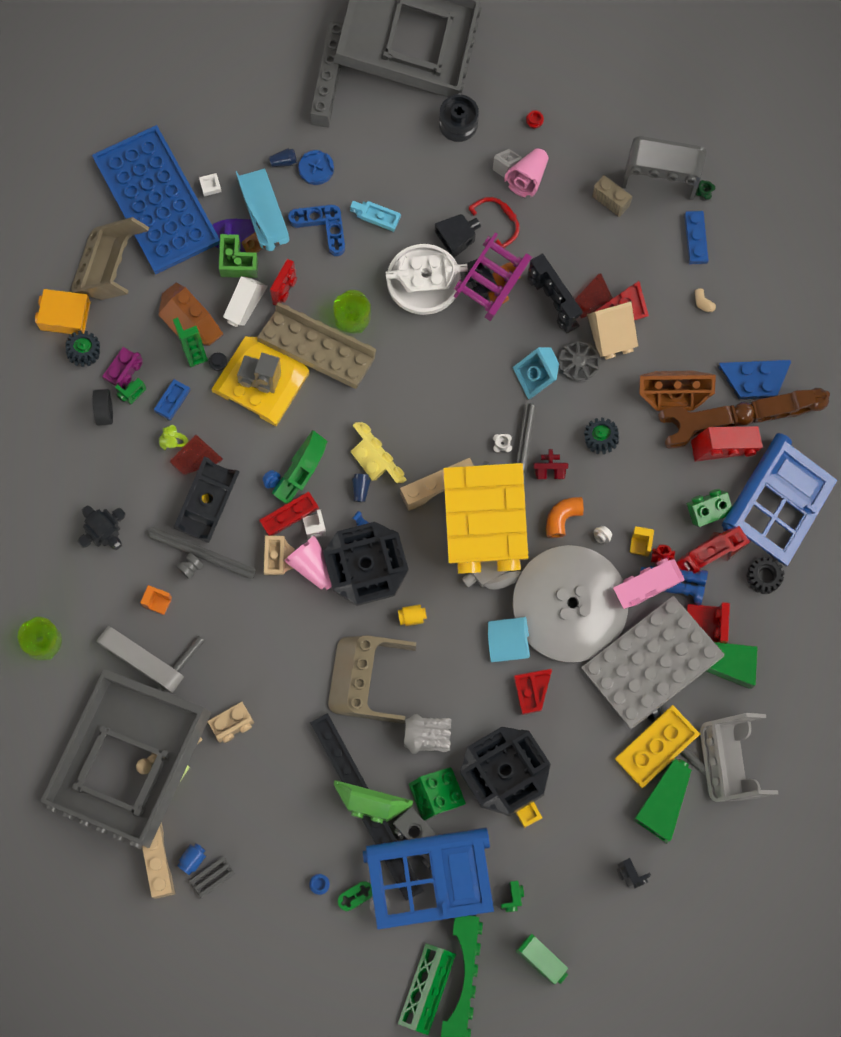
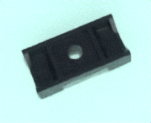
M542 253L531 259L527 276L529 283L532 286L534 285L537 290L543 287L545 294L552 298L555 309L559 311L557 317L558 326L564 329L566 333L575 330L580 326L576 319L583 314V311L545 255Z
M204 456L176 520L174 529L209 543L240 471L221 467ZM205 494L210 495L212 502L209 504L204 503L202 496Z

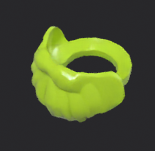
M175 425L163 428V433L159 437V445L163 450H166L167 447H185L188 444V438L181 433H177ZM176 438L181 439L184 443L178 444Z

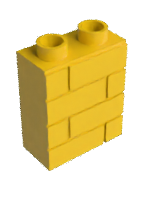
M523 463L443 468L449 563H457L458 574L480 573L481 562L497 561V571L521 570L520 560L528 559Z

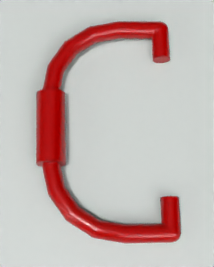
M485 197L469 206L468 209L475 216L477 212L474 208L480 204L491 201L498 203L509 219L514 222L515 232L503 244L499 239L495 243L505 248L518 237L520 231L519 222L516 214L507 203L494 197Z

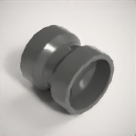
M190 552L186 556V560L180 562L176 567L190 580L194 576V572L200 570L204 565Z

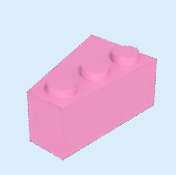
M665 558L656 563L657 567L653 569L648 567L640 571V575L628 577L623 580L624 583L614 587L613 589L623 609L636 606L685 581L675 559L668 561Z

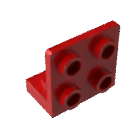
M722 602L719 607L687 605V612L713 642H728L730 603Z

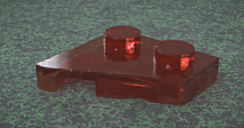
M601 273L575 299L583 311V314L580 315L581 319L587 317V314L594 312L613 298Z
M195 435L170 460V463L183 475H187L199 470L204 456L209 458L214 464L222 462L223 458L198 435Z

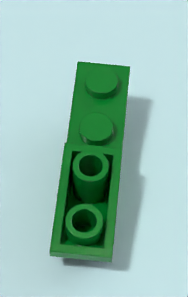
M312 430L292 458V465L271 494L285 504L291 502L298 490H303L314 473L328 441Z

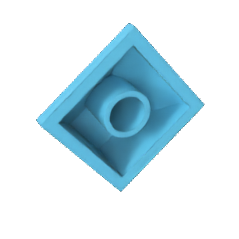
M538 347L512 367L528 399L533 398L557 380L559 362L551 347Z

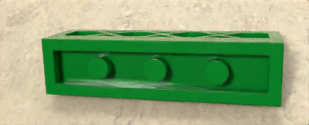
M179 318L173 319L190 368L208 361L197 326L183 330Z
M427 943L425 944L398 1022L399 1025L429 1035L456 954ZM431 950L436 951L434 959L429 962L428 958ZM427 971V980L422 982V975ZM420 991V1000L415 1003V995ZM413 1011L412 1023H406L409 1013Z

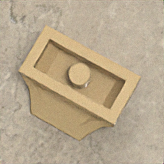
M265 536L264 575H284L286 571L294 569L284 561L295 551V548L287 543L285 536Z

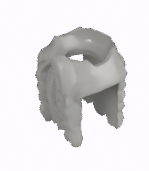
M414 714L405 720L404 747L409 749L411 754H417L419 751L425 750L450 751V718H422L420 715Z

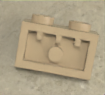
M240 702L210 719L208 723L219 743L222 741L226 743L234 738V734L240 731L244 733L251 729L254 721L243 702Z

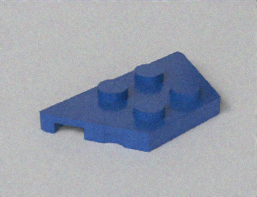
M791 360L719 363L718 368L727 377V382L733 387L734 393L739 400L763 399L778 396Z

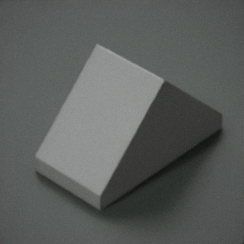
M510 149L500 152L494 156L493 171L505 178L508 169L523 158Z

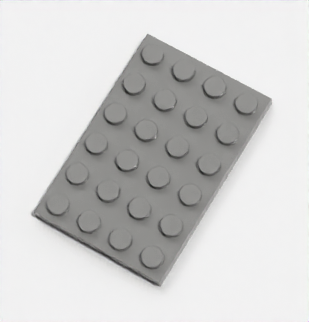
M672 596L581 668L629 728L632 729L722 659L724 653L680 602Z

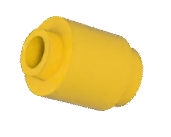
M421 604L402 607V609L398 610L400 625L423 624V619H427L425 607L421 608Z

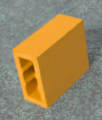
M43 289V294L39 296V312L35 314V323H37L39 329L66 334L74 332L78 334V331H81L84 334L91 304L88 295Z

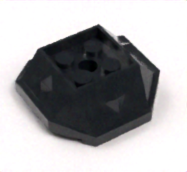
M377 522L337 531L323 551L333 591L356 606L395 596L409 571L399 533ZM364 561H369L371 563V566L369 568H363L361 566V563Z
M500 727L467 747L460 774L481 808L511 816L545 795L551 764L529 730ZM503 769L511 770V773L507 776L502 775L500 772Z

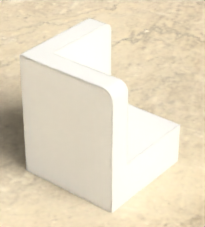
M321 509L317 510V514L303 518L308 540L313 536L316 538L326 536Z

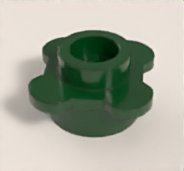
M701 180L695 195L709 200L716 187L710 181Z

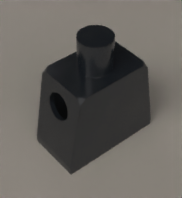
M460 214L435 223V233L449 254L455 258L475 242L476 234L474 231L479 229L481 225L477 218L467 221L464 215Z

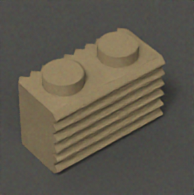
M605 175L594 185L592 198H595L603 206L609 208V211L612 210V213H615L618 217L629 208L633 197Z

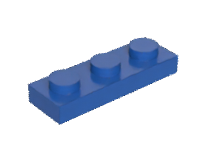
M686 211L684 216L689 264H707L709 259L704 211Z

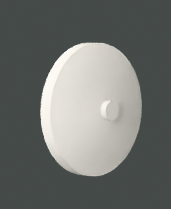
M417 244L407 247L394 257L388 271H397L404 255H406V258L443 254L445 250L430 244ZM445 251L451 258V260L454 262V264L458 265L455 259L451 256V254ZM424 271L421 275L429 278L432 274L429 271ZM457 272V275H454L449 289L407 292L397 278L387 279V286L391 297L401 308L414 314L428 315L442 311L455 300L453 296L456 290L454 288L458 281L461 280V274Z

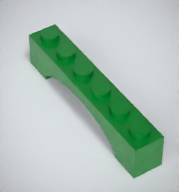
M462 916L454 918L452 936L457 937L462 949L464 981L455 1010L447 1021H442L441 1037H471V1029L467 1027L468 1020L473 1018L474 1007H470L471 998L475 999L476 986L472 985L473 977H477L478 964H475V956L480 955L481 943H477L478 934L482 935L483 922H479L480 917Z

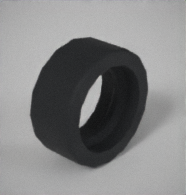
M94 390L92 402L96 425H111L113 423V405L110 390Z

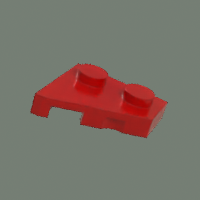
M552 669L514 675L522 715L542 711Z

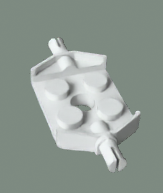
M445 251L439 255L408 258L404 255L397 271H386V280L397 278L407 292L449 289L454 275H457V272H468L467 264H454ZM424 271H429L432 275L429 278H425L421 274Z

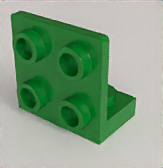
M451 767L421 776L408 784L421 818L424 821L466 804Z

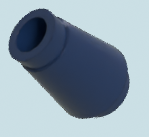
M287 148L273 156H269L272 167L293 166L294 163H297L294 149Z
M354 474L352 479L354 501L366 502L371 482L369 475Z

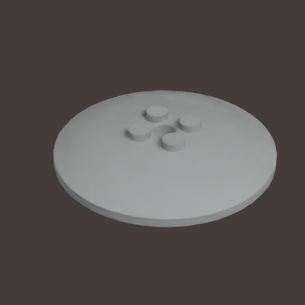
M572 545L551 548L533 558L519 575L513 592L512 607L514 618L526 617L529 636L527 637L528 644L540 654L561 662H581L592 659L616 641L625 626L628 608L623 609L613 589L624 583L623 579L609 560L591 549ZM571 597L577 600V607L574 609L570 608L567 604L568 599Z

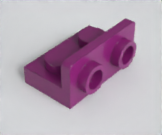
M123 347L102 376L103 379L114 386L118 384L122 389L125 385L128 386L134 372L138 371L142 366L143 359L141 354L138 352L133 353Z

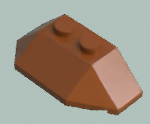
M176 282L162 293L158 315L177 336L178 334L173 319L177 317L183 330L197 326L202 343L206 346H210L224 335L210 313L186 287Z
M654 371L640 375L639 394L656 411L676 406L682 407L687 411H693L715 394L716 375L698 371Z

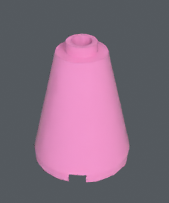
M534 149L506 172L505 182L508 181L510 184L508 186L509 189L516 195L521 197L531 195L530 197H533L538 191L549 159L543 149Z
M315 536L311 537L284 560L321 590L323 588L328 590L332 587L323 550Z

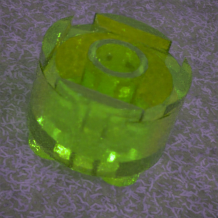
M348 290L335 299L333 311L337 327L348 333L363 332L371 320V306L366 296L360 291Z
M34 617L23 623L18 631L17 638L21 649L35 660L52 659L61 647V632L47 618Z

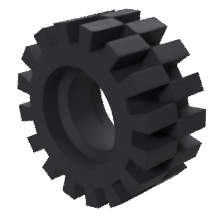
M766 557L756 559L748 569L747 577L749 579L747 582L748 584L751 583L750 587L752 589L755 588L757 593L759 591L762 592L761 594L766 592L768 594L772 593L784 580V570H781L782 565H778L777 560L772 561L773 558L771 557L768 559ZM768 569L772 573V580L770 582L761 581L758 576L759 570Z

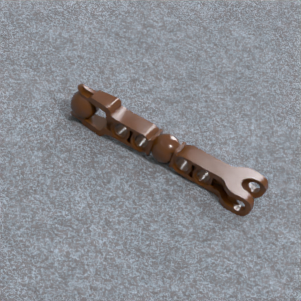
M822 388L797 390L784 395L752 401L751 404L741 402L735 407L734 405L723 406L697 412H688L686 409L676 406L661 410L658 413L660 422L673 423L678 428V433L666 438V448H679L686 446L693 436L699 435L708 427H736L737 424L747 426L752 422H765L791 416L797 417L811 411L824 410L829 404L830 392Z

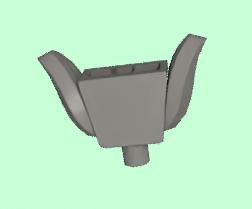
M497 561L481 562L480 573H468L461 579L468 588L477 581L482 588L487 587L488 589L496 590L516 583L521 571H497Z

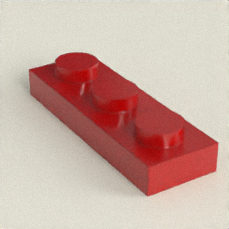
M308 491L259 521L267 535L274 536L319 509V506Z

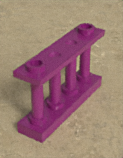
M496 232L492 238L490 236L487 237L483 243L485 249L464 281H458L454 288L456 293L453 296L457 298L460 292L485 307L487 311L485 318L489 321L495 316L532 258L527 253L523 258H518L495 243L494 240L498 236ZM491 248L512 262L513 266L516 267L514 272H507L486 258L484 255L488 249ZM479 263H482L503 277L504 281L507 282L505 286L498 287L477 273L475 269ZM469 278H473L494 292L495 296H497L496 300L489 302L465 286Z

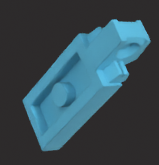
M352 201L350 211L357 214L358 218L393 232L401 218L400 213L370 201L363 202L362 204Z

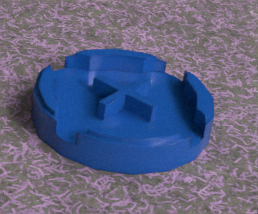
M320 150L305 153L298 164L299 175L308 184H324L333 176V160L330 155Z

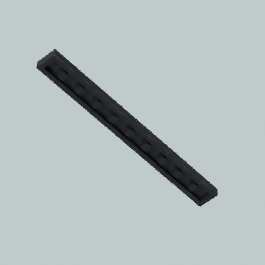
M327 713L310 722L340 780L347 784L369 789L329 714ZM363 815L361 819L375 845L397 841L386 821H383L382 824L373 822L371 817ZM403 857L384 860L396 884L406 882ZM408 862L410 882L417 881L418 879ZM421 885L411 886L412 897L424 892ZM400 887L399 889L405 901H408L407 887Z

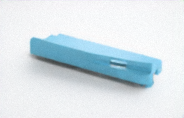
M261 169L240 176L235 171L260 247L264 249L263 246H266L267 251H273L276 247L274 243L279 242V245L288 243L290 240L266 170Z

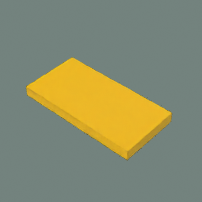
M672 705L624 749L615 760L643 788L693 742L700 733Z

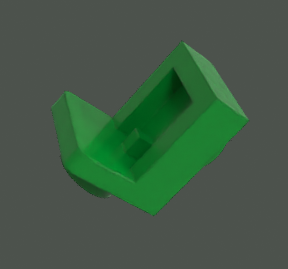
M519 880L509 883L512 903L500 905V908L505 909L506 912L518 911L517 907L522 906L521 898L524 897L523 885H519Z

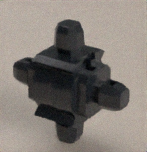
M85 506L82 509V514L86 518L83 526L86 534L79 537L78 543L82 548H86L93 541L97 547L102 544L103 546L109 545L113 550H118L122 546L118 538V531L120 530L118 521L120 522L125 518V512L121 508H117L112 511L113 514H110L107 509H104L102 512L100 509L95 511L91 506Z

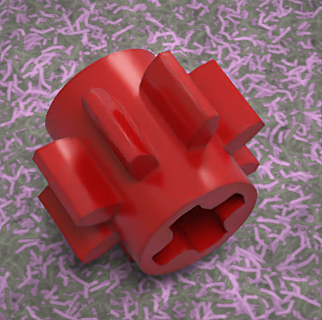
M659 545L657 549H652L651 562H655L657 566L656 563L665 558L668 561L675 559V551H671V548L667 545Z

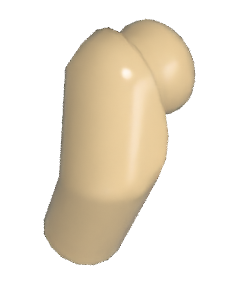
M696 289L695 299L697 307L705 312H714L716 304L705 298L703 289Z

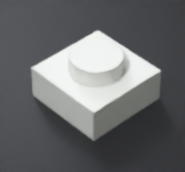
M217 173L199 177L204 196L222 192Z

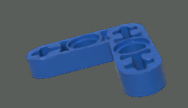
M325 205L290 211L288 219L292 227L326 225L329 252L333 256H341L345 252L341 211L338 206ZM332 211H334L335 217H331ZM312 213H318L320 217L316 220H312L310 218V215ZM295 216L299 217V221H295ZM337 227L340 231L337 234H332L330 229ZM338 239L339 250H335L334 240Z

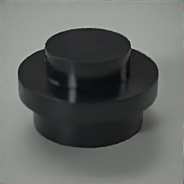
M220 352L212 354L209 357V366L216 371L223 370L227 366L226 356Z

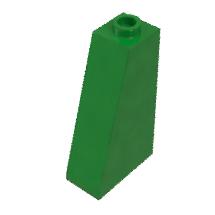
M714 642L724 653V657L706 670V672L752 689L756 685L758 646Z
M674 759L633 819V821L666 844L672 839L692 771L688 768L689 765L681 759Z

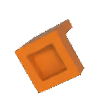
M148 585L140 603L144 608L165 615L172 596L168 592Z

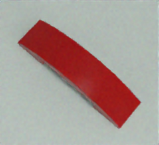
M736 526L697 546L679 558L676 563L680 570L697 573L700 571V568L730 551H736L750 543L741 527Z

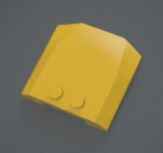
M245 336L211 390L220 397L236 402L260 415L261 419L277 426L310 373L305 364L257 342V337ZM261 353H266L280 358L281 376L274 393H264L258 388H248L238 383L237 374L244 355L259 359Z

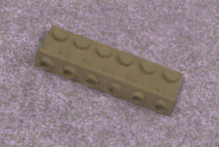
M279 302L276 304V311L257 337V342L354 389H357L374 362L376 349L371 345L364 344L354 337L340 332L338 329L331 328L321 321L314 320L306 314Z

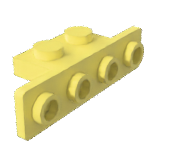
M355 422L353 427L363 440L350 452L371 480H377L387 470L396 483H404L407 479L404 477L403 470L394 464L393 457L381 447L382 443L372 435L370 427L366 423Z

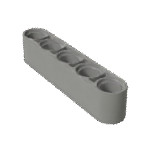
M110 626L106 627L96 641L102 647L171 693L174 692L184 678L178 671Z

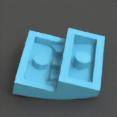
M526 617L488 622L491 662L530 657L527 641L529 631Z

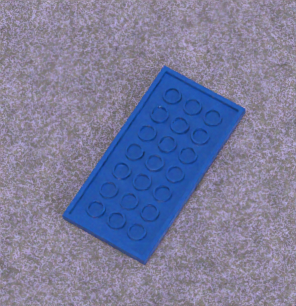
M157 125L92 155L125 219L133 217L149 227L147 232L134 236L155 275L220 244L216 231Z

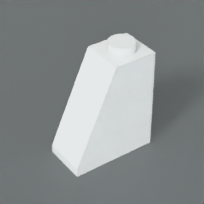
M241 276L223 316L228 319L227 323L238 327V325L245 326L267 289V285L253 278Z

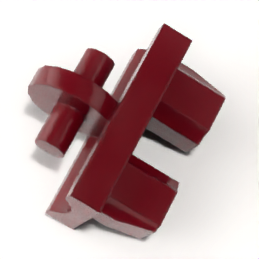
M548 449V454H541V460H548V463H533L536 479H547V469H554V479H565L568 463H553V460H560V454H553V449Z

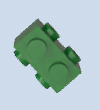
M720 489L711 490L709 495L706 496L699 495L693 497L692 501L686 503L692 523L698 527L725 518L732 508L728 492Z

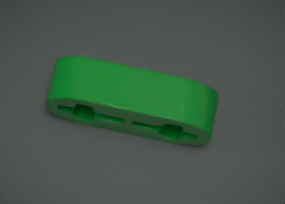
M363 881L342 893L338 898L339 907L344 911H351L368 901L373 896L371 884ZM363 885L365 888L369 887L371 889L368 891L369 895L367 897L364 894L359 897L356 895L361 891L360 887ZM355 896L356 899L350 902V907L341 904L344 901L343 897L351 898Z

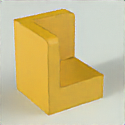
M635 526L632 533L630 553L648 557L652 548L654 530Z

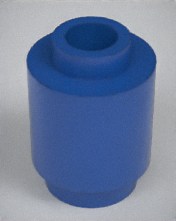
M197 843L194 846L190 844L179 858L180 862L177 866L190 875L197 870L205 859L206 855L204 852L206 850Z

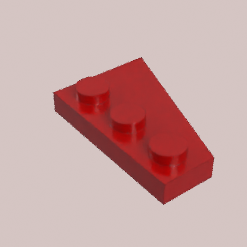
M640 281L635 282L594 312L631 302L634 320L648 317L649 314Z

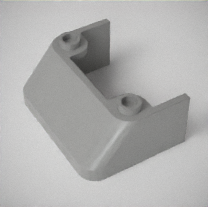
M743 713L705 722L701 726L700 736L708 792L713 801L728 802L778 795V790H761L757 780L746 779L740 740L747 739L751 734V721L765 719L766 714Z

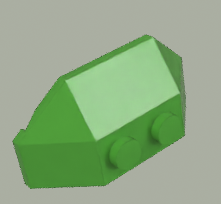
M334 780L336 791L347 810L352 812L351 816L363 818L364 815L371 817V821L382 824L383 821L393 819L413 805V800Z

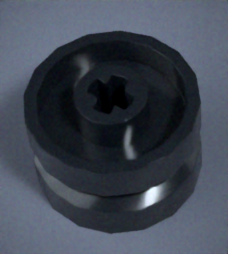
M453 95L442 102L439 128L447 139L454 142H463L475 135L479 118V108L476 102L466 95Z

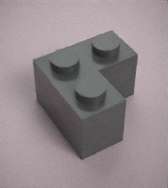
M261 353L259 359L244 355L237 374L238 383L244 387L258 388L264 393H274L281 376L280 358L266 353Z

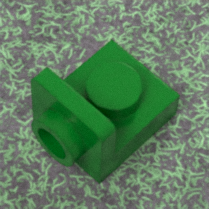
M139 378L130 382L126 390L117 384L115 386L116 396L121 401H127L132 404L146 390V386Z

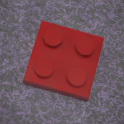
M290 259L286 260L270 288L272 302L275 306L278 302L281 304L286 302L290 287H294L297 282L294 261Z

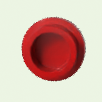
M536 110L531 111L526 117V123L531 128H539L544 122L543 115Z

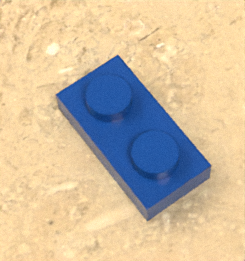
M173 379L154 408V411L171 421L191 391L190 387Z

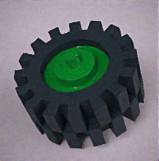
M78 331V334L74 332L72 337L69 335L68 340H66V356L71 363L75 361L76 366L80 363L81 367H84V364L87 363V366H91V362L94 364L96 359H99L100 342L97 336L94 337L93 333L88 335V331H85L84 334L81 331Z
M601 417V421H598V418L594 419L595 423L591 420L589 426L586 425V430H584L587 447L592 452L596 450V454H599L600 451H602V454H606V450L609 453L612 452V448L615 449L617 447L616 444L619 443V432L615 422L611 423V420L608 418L605 421L603 417Z

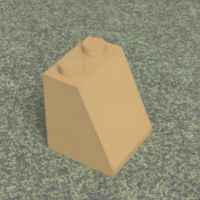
M631 302L587 314L596 349L600 357L604 356L606 360L616 357L615 353L622 351L623 354L634 352L633 348L638 347Z

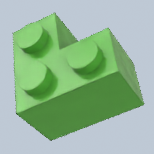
M220 234V276L258 278L257 253L240 252L241 243L239 235Z

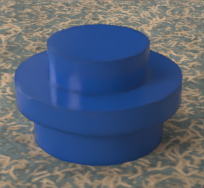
M273 470L268 471L262 478L264 486L266 488L276 487L281 475Z
M316 874L311 878L309 886L313 893L322 895L329 890L330 881L325 875Z

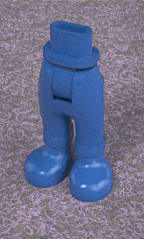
M680 570L686 582H693L698 586L679 583L663 592L691 595L694 598V603L701 605L708 571L701 570L699 573H693V571Z

